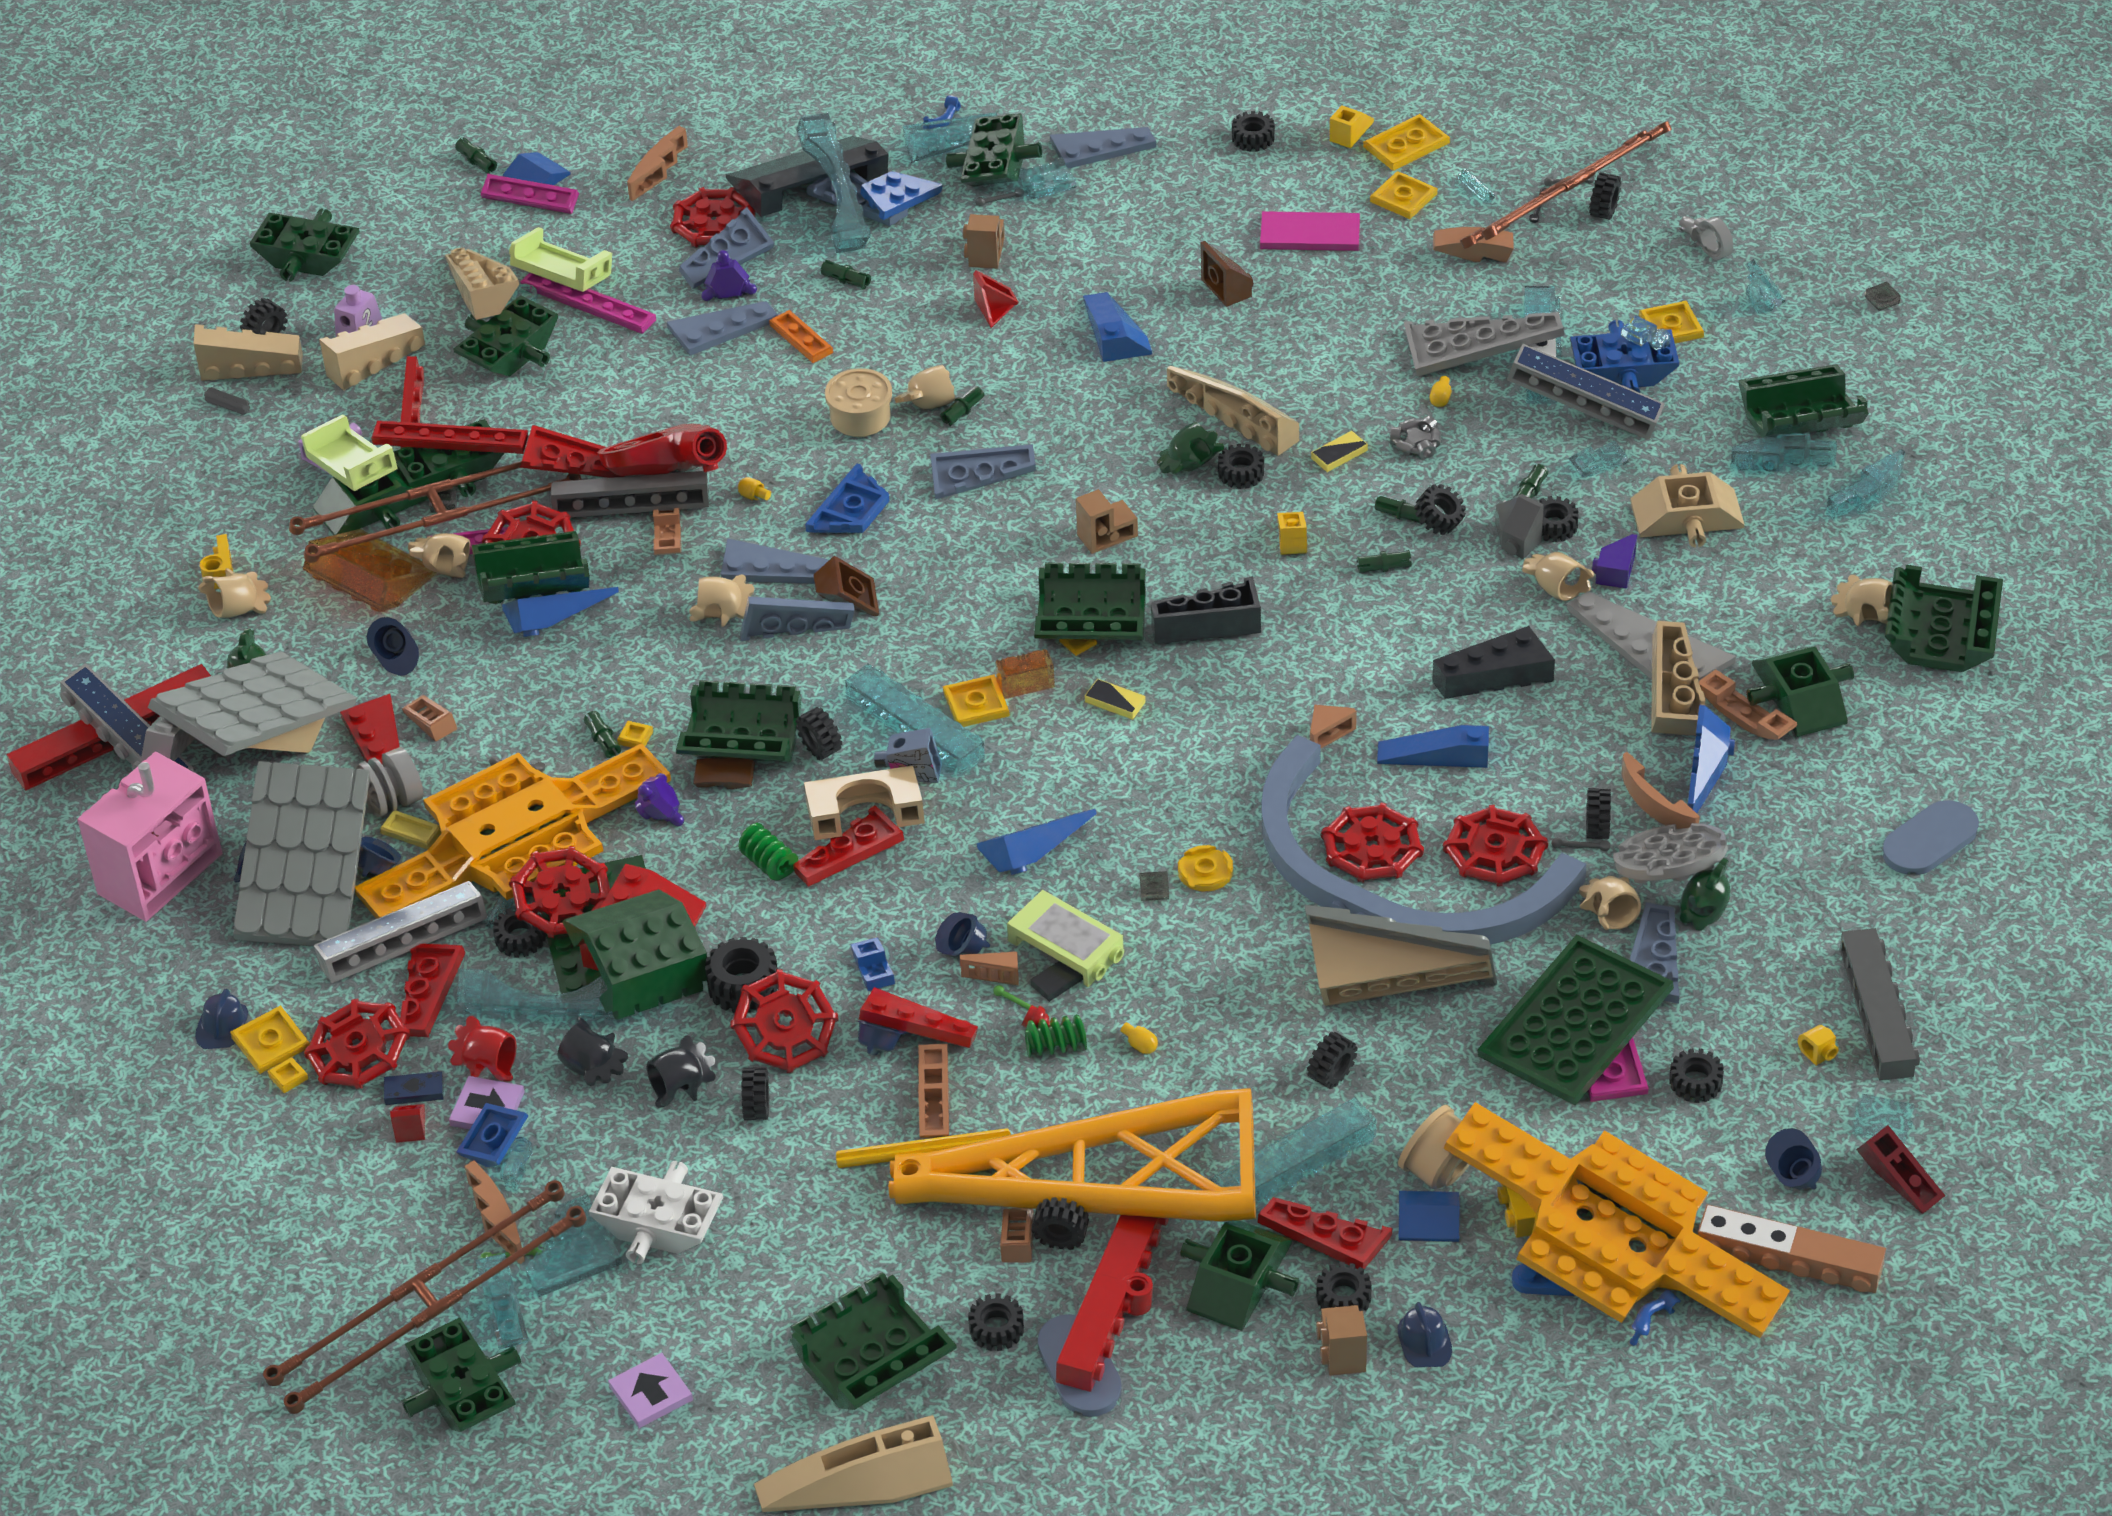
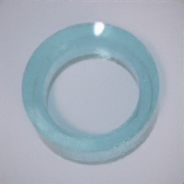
M520 284L510 298L512 302L517 295L529 293L533 295L530 300L537 302V290L530 284Z

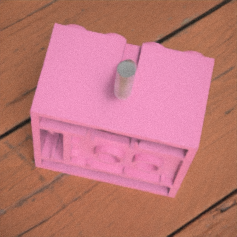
M156 751L140 763L129 775L124 777L120 781L117 790L112 788L77 818L97 894L145 922L223 854L205 778Z

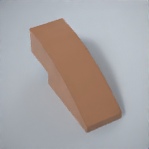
M1455 227L1435 230L1433 233V250L1473 262H1480L1483 256L1507 262L1514 249L1513 233L1503 230L1491 239L1485 240L1483 238L1473 246L1464 249L1460 240L1482 227Z

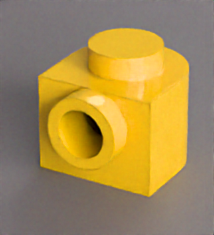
M1817 1025L1798 1037L1800 1051L1815 1066L1825 1060H1832L1839 1051V1048L1835 1045L1836 1036L1831 1029L1823 1025Z

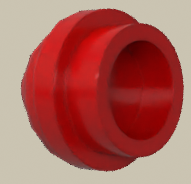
M1031 1005L1021 1025L1027 1028L1028 1021L1032 1020L1038 1028L1039 1020L1044 1019L1049 1026V1015L1042 1006L1039 1005L1037 1008Z

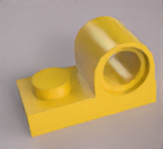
M1277 513L1280 554H1306L1307 527L1304 513Z
M227 534L217 535V546L213 547L214 554L206 556L200 561L199 566L202 577H226V568L233 571ZM214 583V589H220L218 585Z

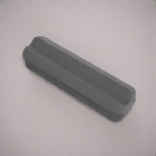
M212 387L208 388L204 393L205 401L242 415H245L250 410V402L248 400Z

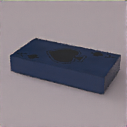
M442 1071L384 1077L385 1105L444 1100Z

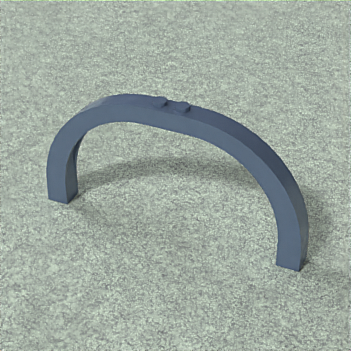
M1296 735L1272 765L1263 787L1261 800L1262 834L1269 857L1279 873L1293 888L1321 907L1350 909V914L1388 917L1398 923L1442 927V931L1482 935L1489 939L1491 945L1519 937L1549 921L1564 908L1585 882L1586 863L1561 853L1537 883L1505 903L1463 913L1428 912L1402 906L1326 871L1307 856L1293 837L1287 819L1288 810L1298 789L1320 764V744Z

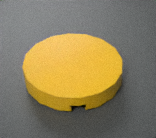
M1201 845L1188 849L1178 861V877L1184 885L1193 890L1205 892L1223 888L1230 882L1233 876L1232 858L1223 849L1222 852L1216 850L1215 846Z

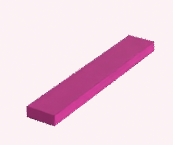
M529 273L520 281L521 287L641 334L656 321V314L591 289L582 292L533 273Z

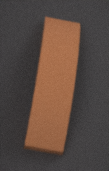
M679 508L664 511L653 510L654 555L680 554L682 552Z
M1716 669L1699 681L1704 696L1719 712L1754 735L1778 740L1797 726L1796 721L1777 709L1769 713L1757 704L1751 706L1748 699L1735 690L1736 682Z
M1628 752L1623 754L1621 772L1624 784L1634 801L1647 814L1665 826L1676 824V829L1690 828L1692 823H1699L1700 816L1682 800L1675 804L1669 802L1644 779L1645 767Z

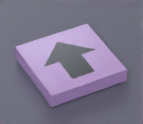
M468 1076L449 1118L450 1126L470 1130L486 1103L517 1110L525 1093L524 1086Z
M663 1353L608 1380L610 1389L638 1428L693 1400L692 1393Z

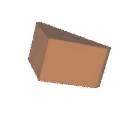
M1314 705L1310 740L1320 744L1321 748L1352 732L1356 729L1357 711L1349 707Z

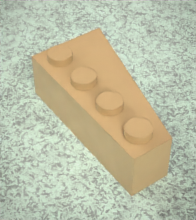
M405 313L377 322V325L371 327L368 325L360 326L358 331L352 333L344 331L338 333L337 337L332 339L328 337L319 339L326 376L343 390L357 385L365 378L378 373L381 369L398 362L401 358L413 351L419 350L425 345L422 327Z
M195 324L193 344L201 381L302 373L303 352L299 335L272 332L260 335L253 333L252 330L242 329V332L227 331L226 327H216V330L204 329V325Z
M1657 621L1652 636L1651 732L1696 735L1699 705H1705L1706 700L1699 684L1697 667H1695L1693 662V652L1686 626L1682 622Z

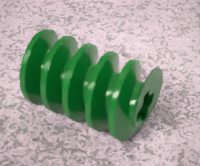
M761 823L751 824L739 839V851L760 868L763 873L767 874L771 880L779 881L794 872L793 864L798 861L796 853H792L789 847H785L784 843L778 841L775 835H771L768 829H764Z
M1078 1014L1074 1015L1072 1023L1067 1016H1063L1061 1025L1055 1017L1051 1018L1049 1026L1044 1019L1039 1020L1038 1028L1032 1020L1027 1023L1025 1042L1028 1058H1031L1033 1049H1036L1039 1057L1042 1056L1045 1047L1048 1048L1051 1055H1054L1056 1046H1059L1061 1052L1065 1053L1067 1044L1071 1045L1074 1052H1077L1078 1043H1082L1084 1049L1087 1050L1085 1027Z

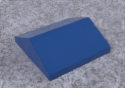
M539 152L518 154L503 173V177L548 185H555L570 175V171Z
M486 1103L456 1152L460 1156L472 1161L474 1160L476 1163L488 1168L499 1165L529 1115L525 1112Z
M1399 1190V1240L1459 1242V1192Z

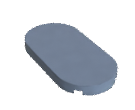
M1951 800L1935 802L1892 831L1885 838L1883 843L1884 861L1890 868L1902 874H1908V872H1916L1915 875L1925 874L1975 839L1979 826L1978 816L1973 809L1961 802Z
M1066 1314L1054 1317L1047 1321L1039 1331L1038 1350L1063 1404L1074 1413L1075 1411L1082 1413V1416L1095 1417L1108 1413L1116 1406L1117 1400L1122 1393L1121 1379L1111 1358H1105L1103 1377L1101 1381L1095 1382L1091 1392L1056 1383V1362L1077 1315Z

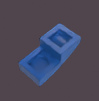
M878 937L850 944L854 959L868 991L873 990L874 987L882 988L895 984L894 974L886 960L885 950Z

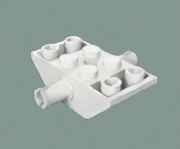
M672 1161L664 1179L611 1167L589 1210V1215L617 1239L631 1242L632 1244L626 1252V1257L629 1261L635 1263L637 1256H639L637 1264H642L650 1247L679 1254L702 1243L723 1199V1194L681 1184L688 1173L687 1166L682 1162H679L677 1169H675L677 1161Z

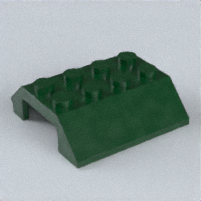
M1838 364L1739 380L1746 417L1763 440H1776L1779 437L1788 435L1801 436L1806 432L1813 431L1825 432L1837 427L1850 428L1855 424L1863 423L1869 414L1867 401L1862 395L1857 396L1856 406L1846 394L1845 373Z
M576 531L472 545L477 581L483 602L498 604L505 599L515 598L517 600L530 598V596L534 595L548 596L563 591L570 593L580 592L584 588H589L590 575L586 558L581 559L580 542Z
M1045 562V567H1039L1038 616L1035 617V639L1144 640L1146 569L1141 568V563H1122V574H1117V563H1095V573H1090V563H1069V573H1064V563Z
M1906 565L1905 570L1901 567L1894 569L1892 581L1894 585L1891 588V603L1888 609L1885 638L1890 642V647L1907 664L1964 672L1994 658L2003 579L1976 575L1974 589L1967 590L1921 583L1922 567Z
M700 680L699 686L693 685L691 690L692 713L687 732H680L676 754L693 757L791 762L798 736V730L795 726L797 723L795 721L801 715L802 697L800 691H797V686L777 685L776 695H772V684L750 683L749 693H746V683L723 682V692H719V681Z
M659 889L565 919L562 922L574 947L583 944L587 945L608 988L599 999L605 1012L612 1011L613 1017L616 1020L634 1015L635 1010L640 1013L659 1006V1003L663 1005L681 999L682 994L687 997L703 991V982L707 981L705 970L707 952L683 903Z
M881 1272L865 1281L864 1285L868 1291L867 1294L859 1285L840 1296L838 1299L843 1307L842 1309L833 1300L813 1312V1315L818 1322L817 1324L808 1315L790 1326L793 1332L790 1341L804 1369L840 1409L855 1410L957 1349L954 1341L939 1325L930 1330L905 1302L903 1285L894 1275L887 1278Z

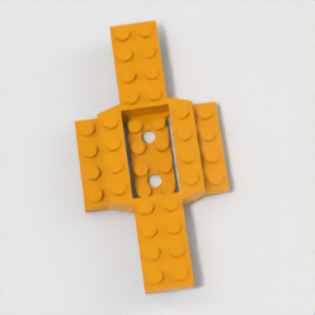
M642 743L573 778L550 777L533 768L518 752L424 799V806L438 822L441 835L427 851L355 886V893L376 919L467 881H474L494 893L499 891L506 900L514 897L512 888L509 886L510 878L520 871L531 857L530 854L532 852L538 851L540 853L569 848V846H575L576 850L589 858L603 852L602 843L589 830L587 823L638 798L639 786L650 777H656L657 774L663 773L667 777V783L670 782V772ZM534 805H543V808L538 811H530L528 809ZM550 821H556V822H554V823H552V824H550V825H548V826H546V827H544V828H542V829L539 830L540 826H542V825H544V824H546V823H548V822H550ZM486 829H495V832L491 835L480 834V832ZM526 833H532L531 835L515 842L516 838ZM502 845H509V846H507V847H505V848H503V849H501V850H499V851H497V852L491 854L492 850H494V849H496V848H498V847H500V846H502ZM565 860L549 862L546 865L548 868L565 865ZM537 868L528 877L527 881L534 882L537 879V874L539 873Z
M1475 1102L1445 1143L1444 1149L1520 1194L1536 1213L1532 1235L1518 1253L1516 1260L1620 1323H1623L1637 1301L1657 1287L1681 1291L1752 1335L1761 1338L1790 1292L1786 1287L1693 1232L1696 1213L1708 1195L1706 1190L1605 1130L1595 1144L1590 1145L1570 1159ZM1576 1179H1578L1579 1181L1583 1182L1584 1184L1588 1185L1589 1187L1593 1188L1594 1190L1598 1191L1599 1193L1603 1194L1604 1196L1608 1197L1609 1199L1613 1200L1614 1202L1618 1203L1619 1205L1623 1206L1624 1208L1628 1209L1634 1214L1640 1216L1641 1218L1645 1219L1646 1221L1650 1222L1651 1224L1655 1225L1656 1227L1660 1228L1661 1230L1665 1231L1666 1233L1670 1234L1675 1238L1669 1239L1665 1233L1652 1229L1651 1227L1642 1223L1637 1216L1627 1214L1626 1212L1617 1208L1612 1201L1604 1200L1601 1197L1589 1191V1189L1585 1185L1578 1184ZM1577 1210H1589L1593 1215V1219L1589 1221L1580 1219L1577 1215ZM1632 1240L1641 1241L1645 1245V1251H1633L1629 1246V1242Z

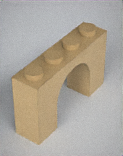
M913 766L804 782L806 804L815 840L842 836L840 814L848 807L859 803L875 802L890 807L898 827L925 823L922 797Z

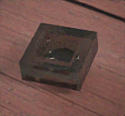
M1887 281L1870 287L1865 291V298L1878 311L1900 303L1901 295Z
M457 486L437 493L447 511L457 508ZM430 502V503H429L430 512H431V513H436V511L434 510V508H433V506H432V504H431V502Z
M1167 871L1139 873L1141 901L1169 899Z

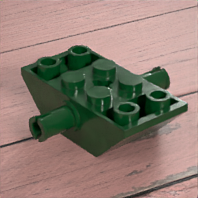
M1021 113L993 117L985 116L975 119L966 152L947 153L946 164L949 169L963 166L960 180L961 183L969 186L1015 182L1019 179L1023 159L1042 158V145L1040 142L1033 144L1024 143L1023 117Z
M323 208L318 210L313 220L268 213L250 241V247L274 268L281 269L280 276L283 280L287 281L289 278V282L294 280L297 272L324 276L342 261L360 231L357 227L329 223L332 219V214L327 209L323 212Z
M520 295L507 305L501 314L495 315L487 322L482 319L476 320L472 314L470 317L468 316L465 321V328L474 333L453 349L454 353L491 372L509 377L529 361L544 367V364L547 365L549 362L550 354L543 351V349L546 348L557 322L558 314Z
M485 419L466 425L490 427ZM403 447L393 451L397 468L412 488L447 479L454 480L491 470L504 455V453L419 447ZM482 479L453 486L452 489L438 492L437 494L441 495L459 489L463 497H468L465 490L472 496L476 491L474 482Z
M399 469L355 491L335 477H332L314 503L313 510L317 515H326L403 494L407 490L414 488L408 485ZM424 496L413 500L405 499L323 523L336 539L379 520L386 529H390L392 527L389 523L393 527L400 525V519L395 513L428 500V497Z
M1816 646L1802 647L1752 660V666L1764 685L1747 689L1748 702H1750L1751 706L1773 700L1782 713L1797 722V726L1792 729L1797 737L1848 723L1839 682L1854 679V670L1850 663L1829 668Z
M1240 1220L1224 1222L1210 1247L1188 1238L1185 1239L1180 1256L1200 1263L1186 1311L1243 1331L1265 1290L1271 1288L1288 1294L1291 1297L1295 1295L1299 1285V1278L1277 1272L1292 1244V1239Z
M460 1317L405 1343L406 1350L424 1387V1390L401 1400L409 1418L431 1406H435L451 1430L462 1432L516 1405L512 1395L498 1376L499 1373L521 1364L520 1356L514 1346L490 1358L485 1356Z

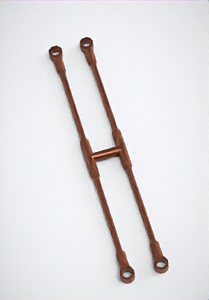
M1668 120L1655 126L1649 132L1643 130L1635 134L1619 148L1574 175L1567 176L1540 192L1539 196L1486 228L1482 227L1462 238L1460 242L1463 248H1469L1483 238L1488 240L1495 237L1514 221L1559 194L1568 192L1593 177L1597 171L1647 141L1650 142L1669 132L1672 128Z
M520 461L462 478L447 479L410 489L403 494L326 515L319 514L304 519L295 516L290 519L289 531L294 535H301L305 529L321 525L325 521L405 499L413 500L424 496L428 497L437 513L423 517L419 521L339 543L333 542L321 546L309 544L305 547L304 559L307 562L315 563L321 556L338 552L342 548L422 526L424 528L465 517L472 512L544 492H551L552 482L539 488L470 507L463 506L448 511L437 494L438 492L452 489L453 486L519 469L522 462ZM568 473L566 478L554 482L582 480L580 474Z
M557 1180L548 1182L545 1186V1191L528 1201L526 1206L438 1264H432L390 1292L389 1296L301 1354H295L278 1366L270 1365L266 1367L263 1371L266 1383L270 1386L280 1385L284 1380V1376L302 1365V1361L393 1301L398 1302L406 1295L415 1291L428 1308L411 1318V1322L320 1382L315 1381V1383L299 1393L290 1392L285 1396L284 1405L287 1411L291 1414L300 1413L307 1401L321 1393L323 1388L412 1329H418L429 1320L435 1318L462 1300V1296L552 1237L556 1238L571 1227L583 1226L587 1220L581 1206L570 1207L566 1217L549 1227V1231L461 1289H455L447 1294V1296L437 1300L425 1283L439 1275L442 1269L530 1211L534 1212L548 1202H557L564 1197L565 1191L561 1182Z

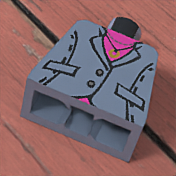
M931 728L894 734L889 737L887 751H875L874 753L876 768L890 767V769L913 766L917 782L939 783L942 762Z

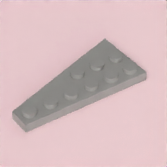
M1559 312L1528 314L1525 318L1513 319L1512 315H1503L1500 320H1490L1488 316L1450 319L1447 323H1435V320H1425V324L1413 325L1412 321L1404 322L1417 377L1521 348L1522 343L1530 346L1565 336Z
M1586 592L1567 603V610L1652 680V636L1656 621L1590 592ZM1688 636L1693 652V662L1699 674V681L1715 669L1721 672L1736 662V656Z

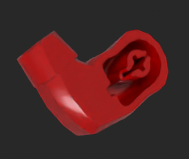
M691 423L620 442L599 450L597 454L602 466L618 476L667 474L674 470L688 471L698 467H702L704 472H709L719 468L718 463L726 454L727 442L719 430L708 425L703 426Z

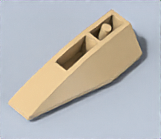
M456 248L451 250L450 254H445L459 292L474 318L478 320L501 314L519 286V281L510 267L470 249Z
M1174 366L1167 368V386L1172 392L1181 394L1191 404L1198 405L1209 415H1214L1222 420L1226 426L1233 427L1241 432L1245 438L1252 439L1260 444L1264 450L1271 451L1279 456L1299 441V423L1262 399L1233 385L1197 372Z
M933 1415L873 1431L841 1442L786 1466L754 1483L762 1512L894 1503L953 1486L943 1441Z

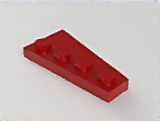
M407 356L400 422L420 423V406L424 389V368L419 366L417 356Z
M532 425L520 468L607 478L625 477L618 476L602 466L597 452L605 448V446Z
M390 693L340 712L345 726L366 763H368L369 759L375 757L382 764V754L400 747Z
M874 805L868 810L869 814L863 819L858 817L850 823L851 828L842 833V836L830 838L829 844L816 847L794 863L795 874L809 887L904 841L903 831Z
M420 943L410 949L412 955L411 960H408L407 967L409 976L408 981H405L404 988L406 997L402 1002L400 1015L402 1023L410 1030V1037H429L466 952L463 945Z
M875 987L861 1007L858 1019L967 1048L971 1047L978 1030V1026L970 1024L966 1020L957 1019Z
M1273 1197L1260 1211L1257 1223L1336 1260L1345 1262L1347 1265H1350V1263L1355 1264L1356 1269L1359 1267L1365 1269L1388 1242L1393 1228L1382 1226L1381 1230L1367 1226V1221L1355 1219V1222L1338 1219L1337 1213L1326 1211V1213L1312 1212L1310 1206Z

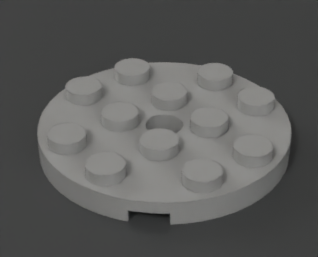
M1692 823L1690 828L1676 829V824L1649 829L1626 839L1618 846L1619 852L1613 854L1615 868L1622 876L1634 879L1635 883L1667 879L1684 881L1691 874L1714 868V864L1720 861L1727 853L1726 836L1721 829L1700 823Z

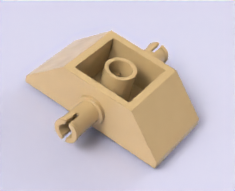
M1676 464L1670 469L1671 475L1658 476L1631 497L1630 502L1640 538L1687 533L1689 544L1692 547H1696V539L1698 547H1701L1706 543L1704 532L1744 528V521L1734 488L1711 472L1687 474L1686 466L1680 464L1681 472H1679L1678 465Z

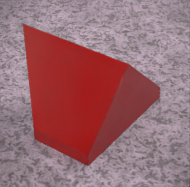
M975 270L973 273L974 299L992 328L1019 302L1010 287Z

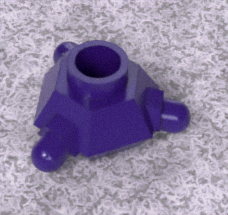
M719 251L718 259L712 263L705 280L706 289L701 294L702 299L710 301L713 297L725 299L739 297L745 293L755 294L757 287L755 284L750 283V276L735 259L732 260L727 251Z
M659 773L656 777H650L645 780L638 788V800L635 802L638 813L647 820L651 817L653 819H664L677 827L682 826L684 817L678 813L680 803L673 787L667 783L666 775Z

